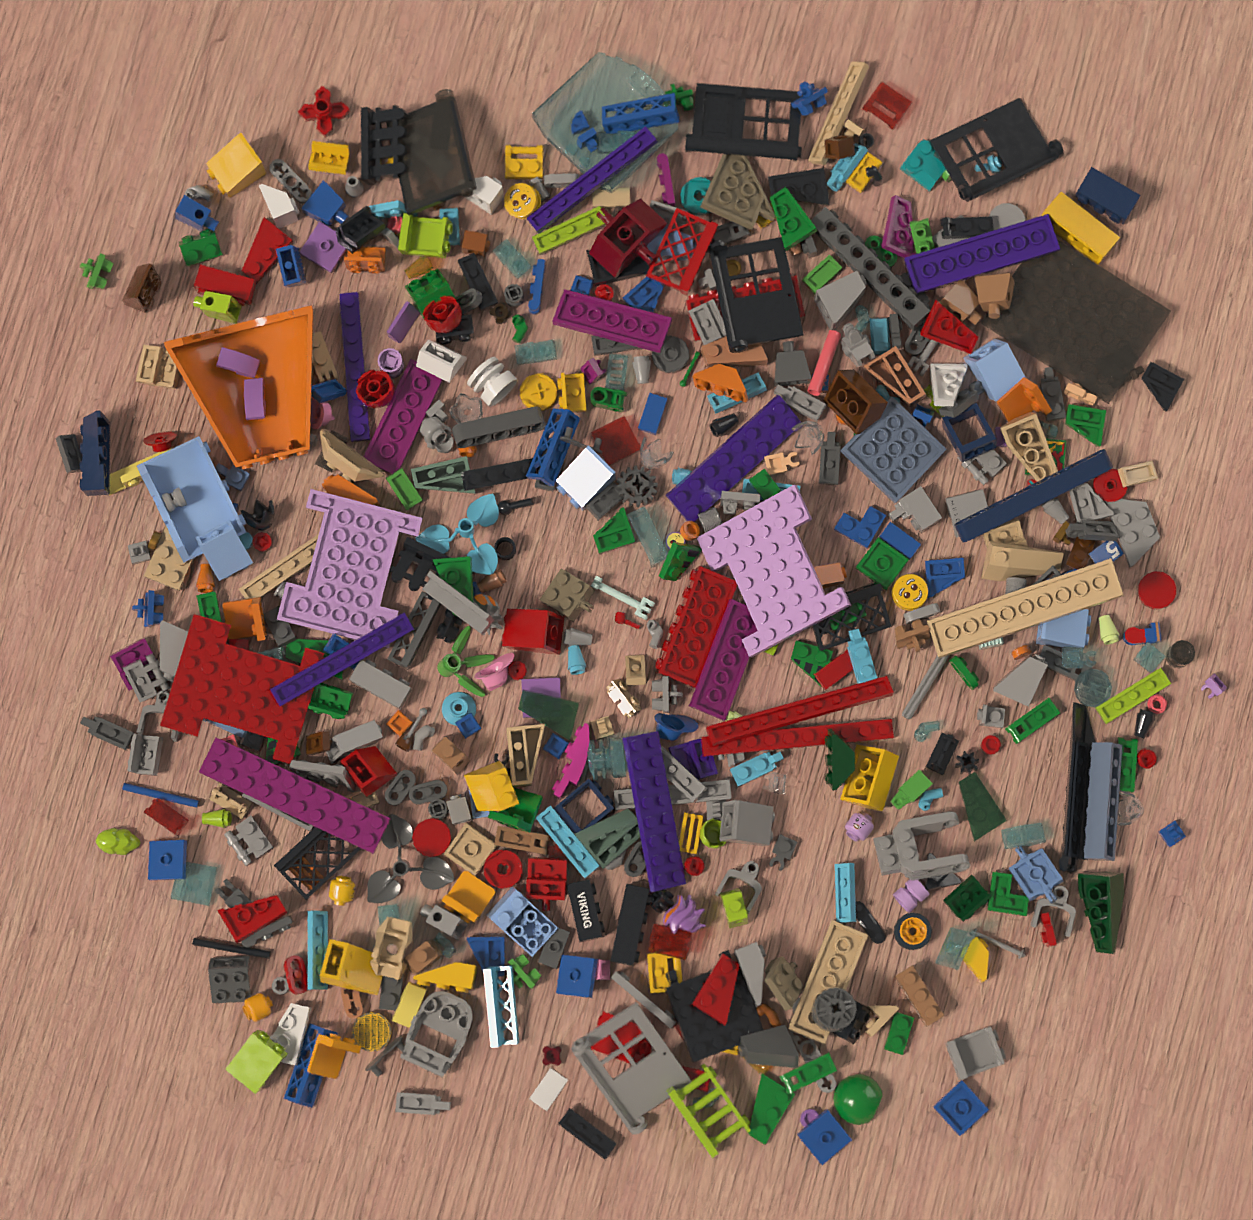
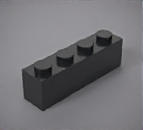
M626 884L611 962L634 966V962L638 963L640 951H637L638 943L642 944L644 937L641 927L642 924L646 925L648 913H645L646 905H650L652 898L648 888Z

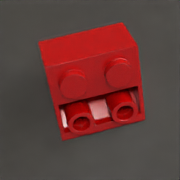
M376 746L356 749L340 761L366 797L398 775Z

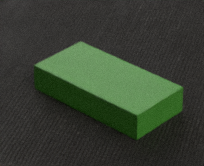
M829 254L802 279V282L816 294V290L824 287L843 267Z
M402 468L386 477L389 485L406 510L422 501V498Z

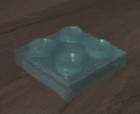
M186 862V879L174 880L170 899L210 906L217 867Z

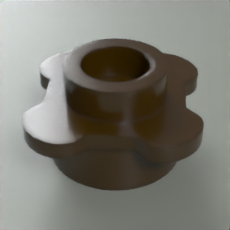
M500 302L489 311L490 315L496 319L497 324H502L505 319L512 316V312L507 309L504 302Z

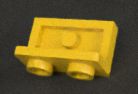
M312 141V152L308 164L309 170L346 175L349 163V146Z
M562 372L561 378H557L558 390L562 389V396L559 397V408H563V410L569 409L573 413L586 412L584 373L565 375Z

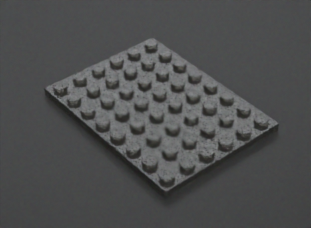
M1057 240L1060 251L1022 262L1012 276L1015 284L1010 308L1000 310V317L997 319L989 318L988 311L981 324L1109 404L1171 310Z

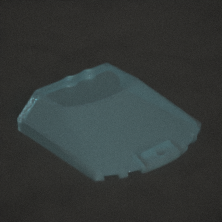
M600 52L591 58L532 113V118L543 136L583 174L640 131L635 130L607 136L602 125V106L665 95L659 85L637 66L630 65L619 57H610L605 55L606 53ZM664 101V103L661 106H670V103L668 101ZM648 104L643 109L650 110L653 105ZM628 108L625 113H632L635 109ZM581 110L590 125L589 129L593 127L597 132L595 141L598 145L596 146L597 149L592 153L588 150L587 146L580 149L577 145V137L589 129L576 135H572L571 132L572 120L576 113ZM607 112V118L613 117L617 112ZM678 123L648 128L658 143L599 188L613 193L678 130Z

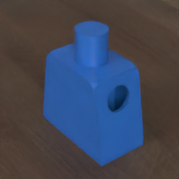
M324 180L302 207L305 215L327 226H331L335 220L341 224L349 218L343 212L346 207L345 202Z
M185 195L175 211V219L199 231H203L205 227L215 231L219 224V221L210 217V209Z

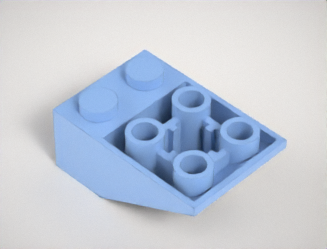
M513 886L486 915L531 957L558 929L554 923Z

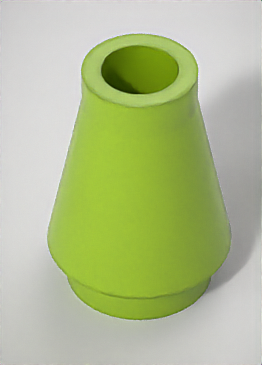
M222 809L203 813L202 823L222 828L231 826V811Z

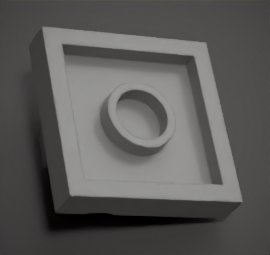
M722 491L720 506H723L724 514H735L737 507L747 511L759 504L760 494Z

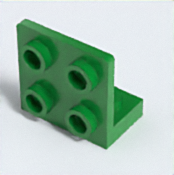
M513 788L519 804L504 809V811H490L488 818L502 825L530 833L543 796Z

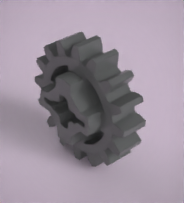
M635 465L633 470L627 467L626 473L621 472V478L617 479L619 485L616 486V490H621L618 493V497H624L623 503L629 501L630 507L633 503H636L637 508H639L640 503L646 506L647 500H653L652 495L657 493V490L654 488H657L658 483H653L656 477H650L651 470L645 472L643 466L641 470H638L637 465ZM632 476L631 481L625 483L626 479ZM635 481L637 486L640 487L639 491L636 489V486H634ZM647 490H649V492L642 497V493L647 492Z

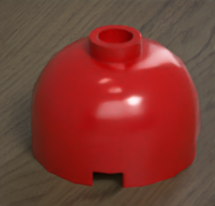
M442 296L440 301L435 303L433 300L425 307L423 316L431 330L437 333H448L459 325L462 311L454 297Z
M369 370L357 381L356 394L366 406L382 408L391 402L395 393V386L391 377L385 371Z

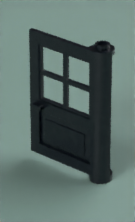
M697 83L692 134L686 133L685 152L695 151L797 161V158H801L802 147H798L801 112L799 108H793L791 103L802 96L798 95V91ZM746 99L766 100L765 118L744 116ZM770 101L790 102L789 120L769 118ZM744 121L764 122L763 140L743 138ZM768 123L789 124L787 142L767 140Z
M1020 98L929 141L957 187L960 198L966 202L1064 155L1063 147L1057 139L1050 141L1048 146ZM982 128L993 147L977 154L966 136ZM962 138L972 157L956 164L946 145ZM996 150L1006 169L990 176L980 157ZM975 160L985 179L969 186L959 167Z
M782 237L729 247L722 240L713 241L709 246V252L729 351L731 353H740L746 351L750 345L803 336ZM774 250L777 268L755 272L752 254ZM748 255L751 273L729 276L726 259ZM779 272L782 290L760 294L756 276ZM753 277L756 295L734 298L730 281Z

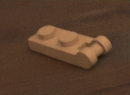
M497 826L494 845L548 855L547 844L550 842L551 837L549 835L534 832L528 833L518 829ZM535 839L540 840L539 847L534 846Z

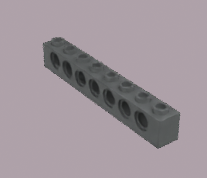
M827 207L822 209L811 220L817 228L815 234L854 272L858 271L859 275H863L867 285L915 331L927 319L930 313V306L924 300L920 301L916 297L917 293L911 287L907 288L903 284V279L898 274L894 275L890 271V266L885 261L881 262L877 258V253L872 248L868 249L864 245L863 239L858 235L855 236L851 232L850 226L838 219L839 216L834 210H829ZM829 226H835L837 228L834 232H830L827 230ZM842 239H848L850 241L846 245L840 243ZM855 252H861L863 254L859 258L853 256ZM868 265H874L876 267L872 271L866 269ZM885 277L889 279V282L882 284L879 280ZM898 290L902 292V295L895 297L892 293ZM911 303L915 305V308L908 310L905 306Z

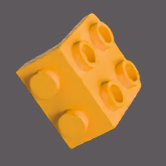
M463 871L448 895L445 894L441 901L445 903L444 908L452 913L456 910L461 914L459 918L468 924L471 921L476 923L495 895V890L468 871Z
M332 1033L329 1036L318 1034L308 1066V1072L336 1079L346 1051L359 1054L362 1046L354 1044L355 1040L347 1037L341 1040V1036Z

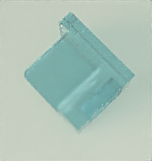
M1147 642L1133 660L1152 673L1166 656Z

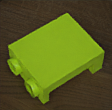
M403 213L398 250L403 255L446 258L447 253L450 251L449 235L453 232V224L447 217L433 219L413 217Z
M256 1030L251 1034L225 1070L256 1094L262 1090L265 1082L288 1053L281 1044L274 1043L266 1032Z

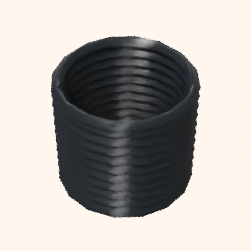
M502 537L496 541L494 548L497 557L505 561L512 559L516 553L513 540L508 537ZM509 542L513 545V551L509 555H501L497 551L499 544Z

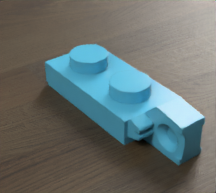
M854 143L855 155L840 159L831 170V178L826 183L831 190L837 192L843 186V183L868 150L865 146Z
M859 629L848 631L851 641H848L847 649L857 683L860 684L876 679V671L865 637H861Z
M770 752L763 753L731 768L730 772L737 786L740 787L773 771V769L777 768L775 763L784 758L781 752L773 755Z

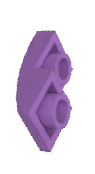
M222 347L216 365L220 368L235 371L236 374L255 379L260 360Z
M263 378L244 380V403L247 420L265 418L266 401L264 399L265 381Z

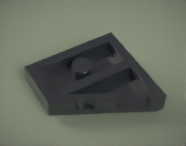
M1151 361L1141 378L1165 412H1167L1184 381L1183 378Z

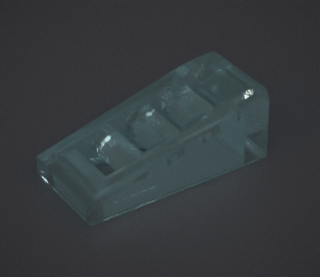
M609 354L605 388L624 391L628 356ZM612 360H622L623 364L612 363ZM612 367L623 368L622 371L611 370ZM611 374L622 375V377H611ZM610 381H619L621 385L610 384Z

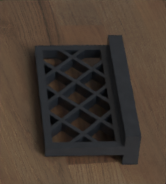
M874 582L845 592L851 605L847 609H843L845 613L841 621L834 619L833 615L826 619L823 627L818 626L817 623L812 626L819 651L851 641L849 634L845 638L838 636L842 625L853 630L856 628L859 620L868 623L865 631L860 632L861 637L892 627L881 593L883 591L881 583ZM877 596L879 601L876 609L867 605L870 598ZM854 603L863 605L858 615L850 612ZM866 607L874 611L870 621L861 617ZM848 613L857 617L852 627L844 624ZM877 613L883 616L885 624L880 626L873 624ZM830 619L839 623L835 633L826 630ZM824 631L833 636L830 643L823 645L821 640Z
M315 827L274 866L307 900L354 857L361 848L357 847L352 852H344V840L331 838L329 833L328 838H323L327 832ZM320 840H328V851H316L317 843ZM331 840L342 841L341 852L330 851ZM306 853L314 854L313 865L302 864V857ZM316 854H327V865H316ZM330 854H341V863L330 865ZM291 867H299V878H290L286 871ZM302 867H313V879L301 878ZM316 867L327 868V876L323 879H315ZM301 881H313L312 889L307 894L301 890Z

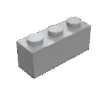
M368 659L366 661L360 660L349 680L401 710L412 691L411 687H409L410 683L402 678L398 681L392 677L393 673L386 669L381 671L375 668L377 665Z

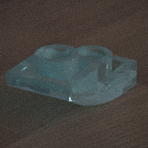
M618 131L616 134L598 133L596 138L598 154L613 152L635 135L636 131Z
M505 239L492 250L495 256L516 279L531 268V265L520 252L518 253L508 239Z
M554 340L515 345L518 365L557 359Z
M1042 823L1001 830L1006 850L1046 842Z

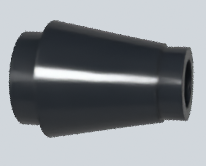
M732 413L731 415L712 420L709 427L715 437H722L739 421L737 416Z
M1140 709L1136 717L1135 736L1145 739L1155 721V713Z

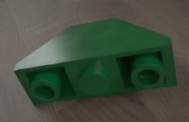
M828 729V736H825V746L828 747V754L825 755V763L828 766L825 781L834 791L855 771V751L832 729Z

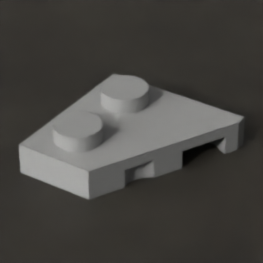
M1083 483L1069 490L1077 522H1080V520L1096 521L1114 516L1113 511L1109 509L1088 483Z

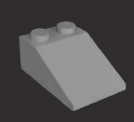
M755 942L735 950L734 954L755 1007L761 1005L764 971L763 957L766 956L763 946H758V943Z

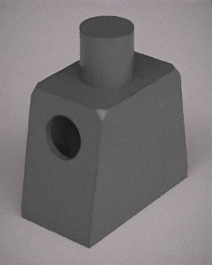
M794 341L783 342L784 352H778L776 355L774 387H777L778 384L780 386L810 384L811 375L804 351H795Z

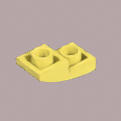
M408 982L400 997V1003L392 1017V1021L410 1028L411 1021L420 1008L426 988Z

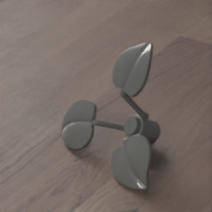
M390 814L388 817L391 820L384 832L382 842L389 849L398 846V861L393 865L394 874L392 876L384 870L376 871L371 875L367 886V901L370 903H384L394 899L399 894L401 888L400 883L394 879L396 876H404L409 871H422L420 881L424 887L431 890L440 889L454 881L452 869L441 858H426L423 862V868L410 867L409 862L401 858V845H407L412 840L413 829L406 820L395 814Z

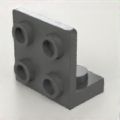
M250 956L210 958L208 973L212 1003L244 1002L245 999L251 997L248 973Z

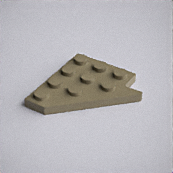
M723 154L700 207L750 230L753 229L758 215L773 221L775 214L747 157Z

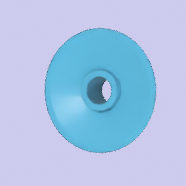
M454 692L443 701V717L452 725L457 726L455 722L470 712L475 716V701L467 693ZM461 705L462 710L456 711L455 707Z

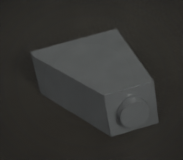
M786 1025L741 1036V1045H738L741 1057L744 1056L747 1064L789 1068L798 1067L799 1054Z

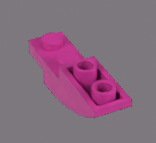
M586 723L583 727H578L574 734L577 738L574 743L570 742L565 750V753H567L566 758L572 762L565 765L562 771L564 774L561 781L557 780L552 788L555 791L553 795L559 799L562 798L568 785L572 783L577 786L583 775L590 745L589 725Z

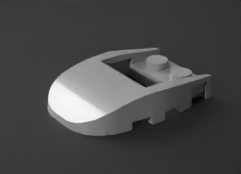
M445 991L430 994L411 1021V1026L405 1040V1048L400 1058L443 1078L465 1044L472 1022V1010L465 1000ZM421 1024L457 1040L449 1058L414 1042Z

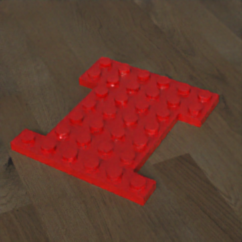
M193 614L160 726L198 737L203 719L214 721L277 740L272 759L291 764L314 687L282 706L278 705L270 689L323 659L324 653L305 648L300 666L226 644L231 625Z

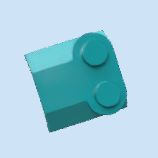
M924 139L918 143L900 167L901 171L929 192L946 170L930 142Z

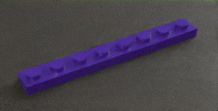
M645 126L527 217V220L536 232L540 234L658 143L657 139Z
M341 293L339 297L351 442L370 441L368 406L361 402L356 394L357 381L365 373L359 293Z
M403 612L274 686L270 691L278 705L282 706L409 633L414 628Z

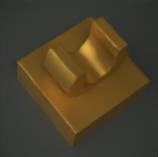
M1065 521L1053 537V541L1059 544L1062 540L1065 545H1070L1071 542L1067 540L1065 532L1069 526L1068 522Z

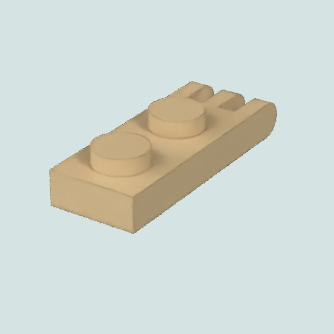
M319 331L313 334L312 362L320 383H323L324 379L322 376L326 375L328 381L331 380L330 373H333L335 379L339 377L323 335Z

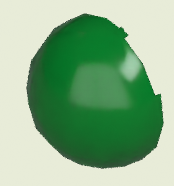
M863 1074L849 1075L841 1080L835 1088L833 1096L835 1110L848 1123L855 1125L868 1124L872 1121L879 1107L883 1092L878 1083L871 1077Z

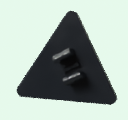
M932 853L927 855V860L936 859ZM954 873L926 878L925 888L926 890L959 885L961 880Z

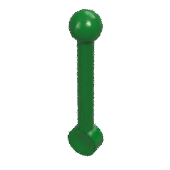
M696 351L694 358L683 380H681L679 383L681 387H685L687 385L686 381L700 355V352Z

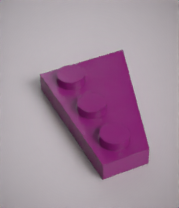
M897 195L891 197L881 248L905 258L916 254L913 253L914 241L910 228V222L913 221L910 201Z

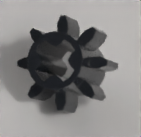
M964 751L962 757L957 755L956 759L959 763L955 764V768L961 769V775L965 772L971 776L972 770H978V767L974 764L979 763V759H974V752L967 754ZM967 761H970V762H971V763L968 764L967 766H964V762H967Z
M666 889L655 891L652 894V904L650 907L660 914L663 911L667 912L674 906V901L672 900L674 895Z

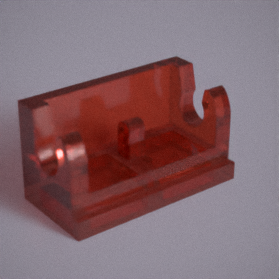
M158 798L153 799L151 806L147 807L144 811L145 814L177 836L189 821Z
M654 923L649 939V952L687 960L692 946V932L678 929L673 934L670 927Z

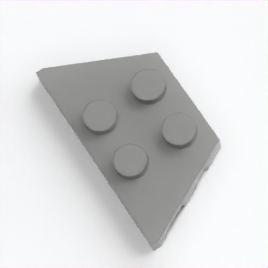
M1125 499L1115 502L1104 501L1114 513V516H1111L1110 519L1116 527L1119 535L1118 539L1128 565L1133 567L1160 538L1147 502Z

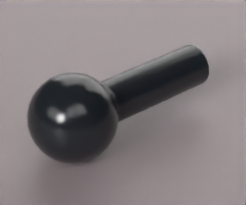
M532 498L515 502L503 500L498 504L500 514L508 515L514 509L531 506L534 503Z

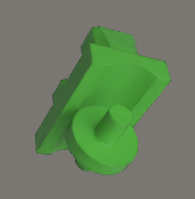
M929 219L911 221L910 228L916 254L935 249Z
M100 253L97 256L94 267L92 266L94 260L88 258L86 264H80L79 267L84 270L83 277L87 278L89 272H91L87 288H105L107 279L98 276L99 272L102 270L110 273L114 264L105 258L106 255Z
M523 954L516 959L512 958L508 963L518 973L517 976L513 973L514 984L520 989L524 986L519 980L522 978L532 990L536 986L535 983L541 977L540 973L534 968L527 975L522 969L530 962Z

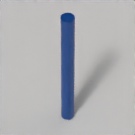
M124 783L122 787L124 791L198 808L199 800Z

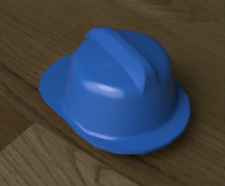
M663 713L655 715L657 722L656 731L659 733V738L674 741L683 732H694L699 727L694 719L684 715Z

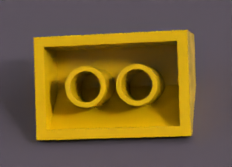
M856 745L855 771L846 779L840 800L868 809L883 811L899 756L885 749Z

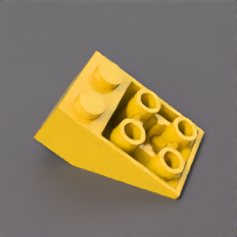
M329 940L320 973L321 983L378 996L383 976L375 975L370 961L373 959V952L349 943Z
M455 962L415 975L413 979L417 980L418 985L430 987V983L437 984V988L449 990V987L452 986L456 987L458 992L468 993L469 990L474 989L477 966Z

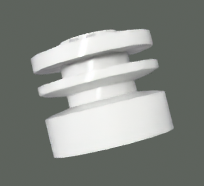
M496 356L489 358L477 367L467 381V385L470 388L474 387L475 393L484 390L481 399L489 407H493L506 397L518 382V379L509 370L500 374L504 365L502 363L498 364L499 360Z

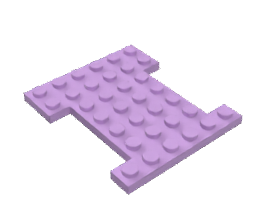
M797 485L790 486L697 537L711 571L716 572L729 565L758 631L742 639L749 657L758 655L851 605L842 587L827 595L825 594L796 528L812 520Z
M310 489L306 508L324 512L306 585L304 587L286 582L277 620L356 640L398 615L397 610L380 606L399 532L418 537L423 518Z

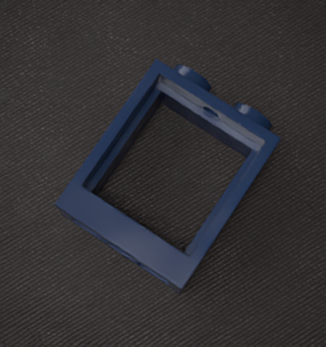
M977 403L972 404L957 417H942V427L961 462L997 448L996 437ZM976 416L986 436L962 446L952 425Z
M586 780L553 808L573 834L582 830L563 808L588 787L607 809L582 830L600 822L614 810L612 806L614 802L608 795L603 796L600 792L602 788L595 780Z

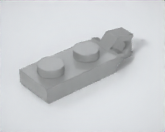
M778 384L774 390V394L780 395L790 408L816 422L826 407L825 403L794 386L793 388L788 386L786 389Z
M397 1092L395 1112L435 1115L440 1114V1110H451V1102H442L441 1096Z

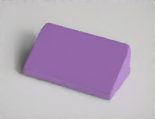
M405 302L387 330L388 337L397 343L403 341L419 316V311L410 302Z

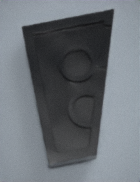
M824 168L768 176L771 196L786 187L797 201L830 205Z
M586 250L595 286L646 275L649 270L648 263L638 255L615 278L589 254L590 250Z

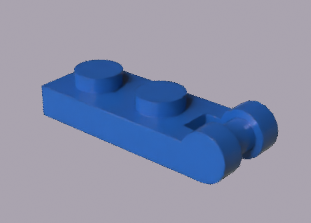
M538 259L537 265H533L532 276H535V283H531L530 294H533V299L528 303L529 312L533 315L540 312L546 266L544 259Z

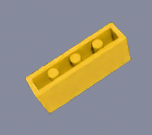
M1062 192L1056 196L1041 215L1049 214L1054 232L1097 266L1120 239L1117 234Z

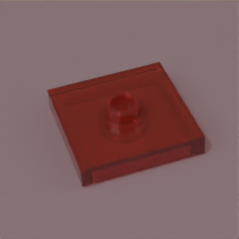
M625 416L591 432L594 441L596 438L602 439L599 450L603 451L601 455L609 466L642 450Z

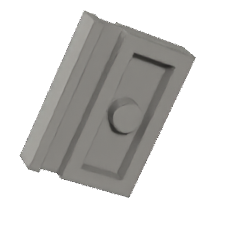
M714 299L688 311L703 345L726 335L724 321Z

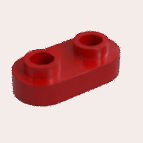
M298 955L288 957L284 961V970L289 990L295 995L303 994L308 990V976L304 960ZM291 963L294 964V969L291 968ZM296 982L299 984V988L295 986Z

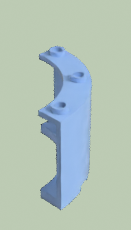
M200 436L137 465L140 475L168 528L169 534L183 562L203 554L196 540L197 536L228 520L231 521L238 536L247 533L244 528L246 522L243 515L237 514L227 493L230 489L225 480L221 481L208 455L211 450L206 441L202 442ZM179 487L187 505L183 507L178 506L174 511L169 512L162 495L165 493L170 494Z

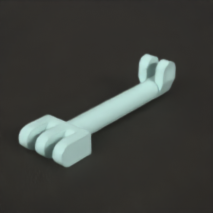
M595 576L591 584L592 588L599 589L636 608L635 615L647 620L648 616L643 614L642 611L650 614L652 610L646 607V604L654 607L655 603L643 597L641 602L602 583L603 579Z

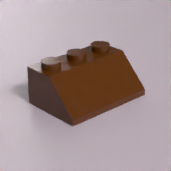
M854 369L838 370L823 400L855 434H860L879 420L888 404Z

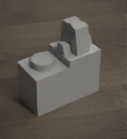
M921 486L898 500V503L894 505L896 509L889 513L892 521L900 517L903 520L911 518L910 522L916 531L919 529L921 533L942 519Z

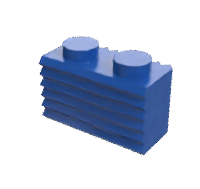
M293 245L277 248L276 252L284 286L291 288L306 284V277H304L305 274L303 273L305 270H303L299 248Z

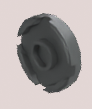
M667 335L661 353L652 351L654 365L665 373L681 371L689 360L687 344L679 337Z

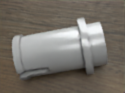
M536 177L529 184L539 192L541 202L550 197V194L542 184L543 180Z

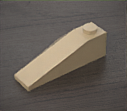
M989 541L981 578L1006 581L1009 577L1025 578L1043 575L1052 565L1060 572L1064 553Z

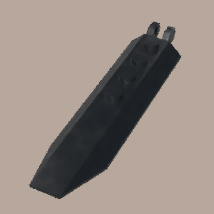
M1073 702L1063 843L1061 846L1062 857L1059 859V869L1071 874L1077 871L1078 859L1088 860L1084 858L1085 827L1087 825L1086 809L1088 807L1090 781V751L1092 743L1096 742L1087 707Z

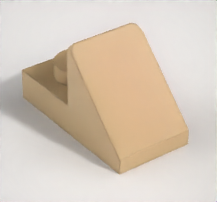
M644 655L625 656L626 685H645Z
M867 1006L878 1019L872 1018L866 1025L868 1029L865 1032L870 1037H873L899 1008L897 1006Z

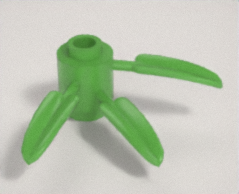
M467 626L462 630L452 647L454 653L447 654L440 660L437 669L444 677L455 675L459 678L458 683L477 696L484 697L485 692L465 675L461 676L457 673L461 665L466 664L468 668L489 663L495 658L494 655H478L466 657L464 661L460 660L457 654H461L471 632V627Z

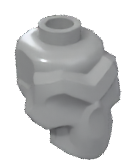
M437 417L424 419L420 432L424 436L427 447L430 449L436 448L440 453L451 452L454 446V439L450 436L452 434L451 427L446 426Z

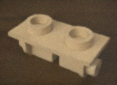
M616 679L606 687L607 693L614 702H617L619 699L622 700L617 706L624 716L630 718L635 712L642 710L638 699L629 693L628 686L624 681Z
M221 783L214 787L211 792V801L231 811V813L243 819L252 802Z

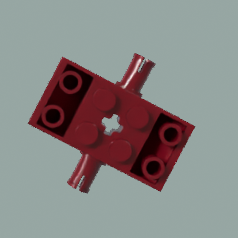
M639 199L625 206L615 217L605 207L600 209L605 216L598 211L596 217L604 222L606 226L597 235L589 254L613 277L617 278L638 255L649 266L653 264L651 259L657 260L658 256L646 246L668 223L647 203Z

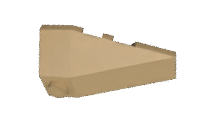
M1029 412L1014 418L1000 428L1006 445L1036 482L1058 471L1036 413Z

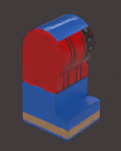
M1159 622L1150 623L1149 628L1146 629L1128 628L1123 633L1124 642L1128 645L1161 642Z

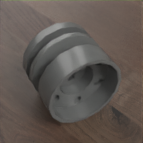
M829 988L823 991L813 1002L811 1009L812 1018L815 1024L822 1030L838 1032L847 1027L854 1019L856 1003L852 995L846 990ZM836 1004L838 1006L837 1009L839 1010V1012L837 1011L834 1014L832 1013L833 1009L830 1006L833 1007Z

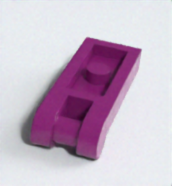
M661 153L657 156V167L662 172V174H659L660 186L664 185L665 192H662L663 204L667 203V205L675 207L668 157L666 154Z

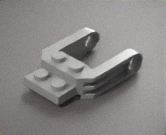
M945 812L901 820L894 828L893 835L873 838L881 875L901 872L905 877L914 881L967 870L970 867V862L966 854L919 861L914 836L939 832L942 829L959 825L957 813Z

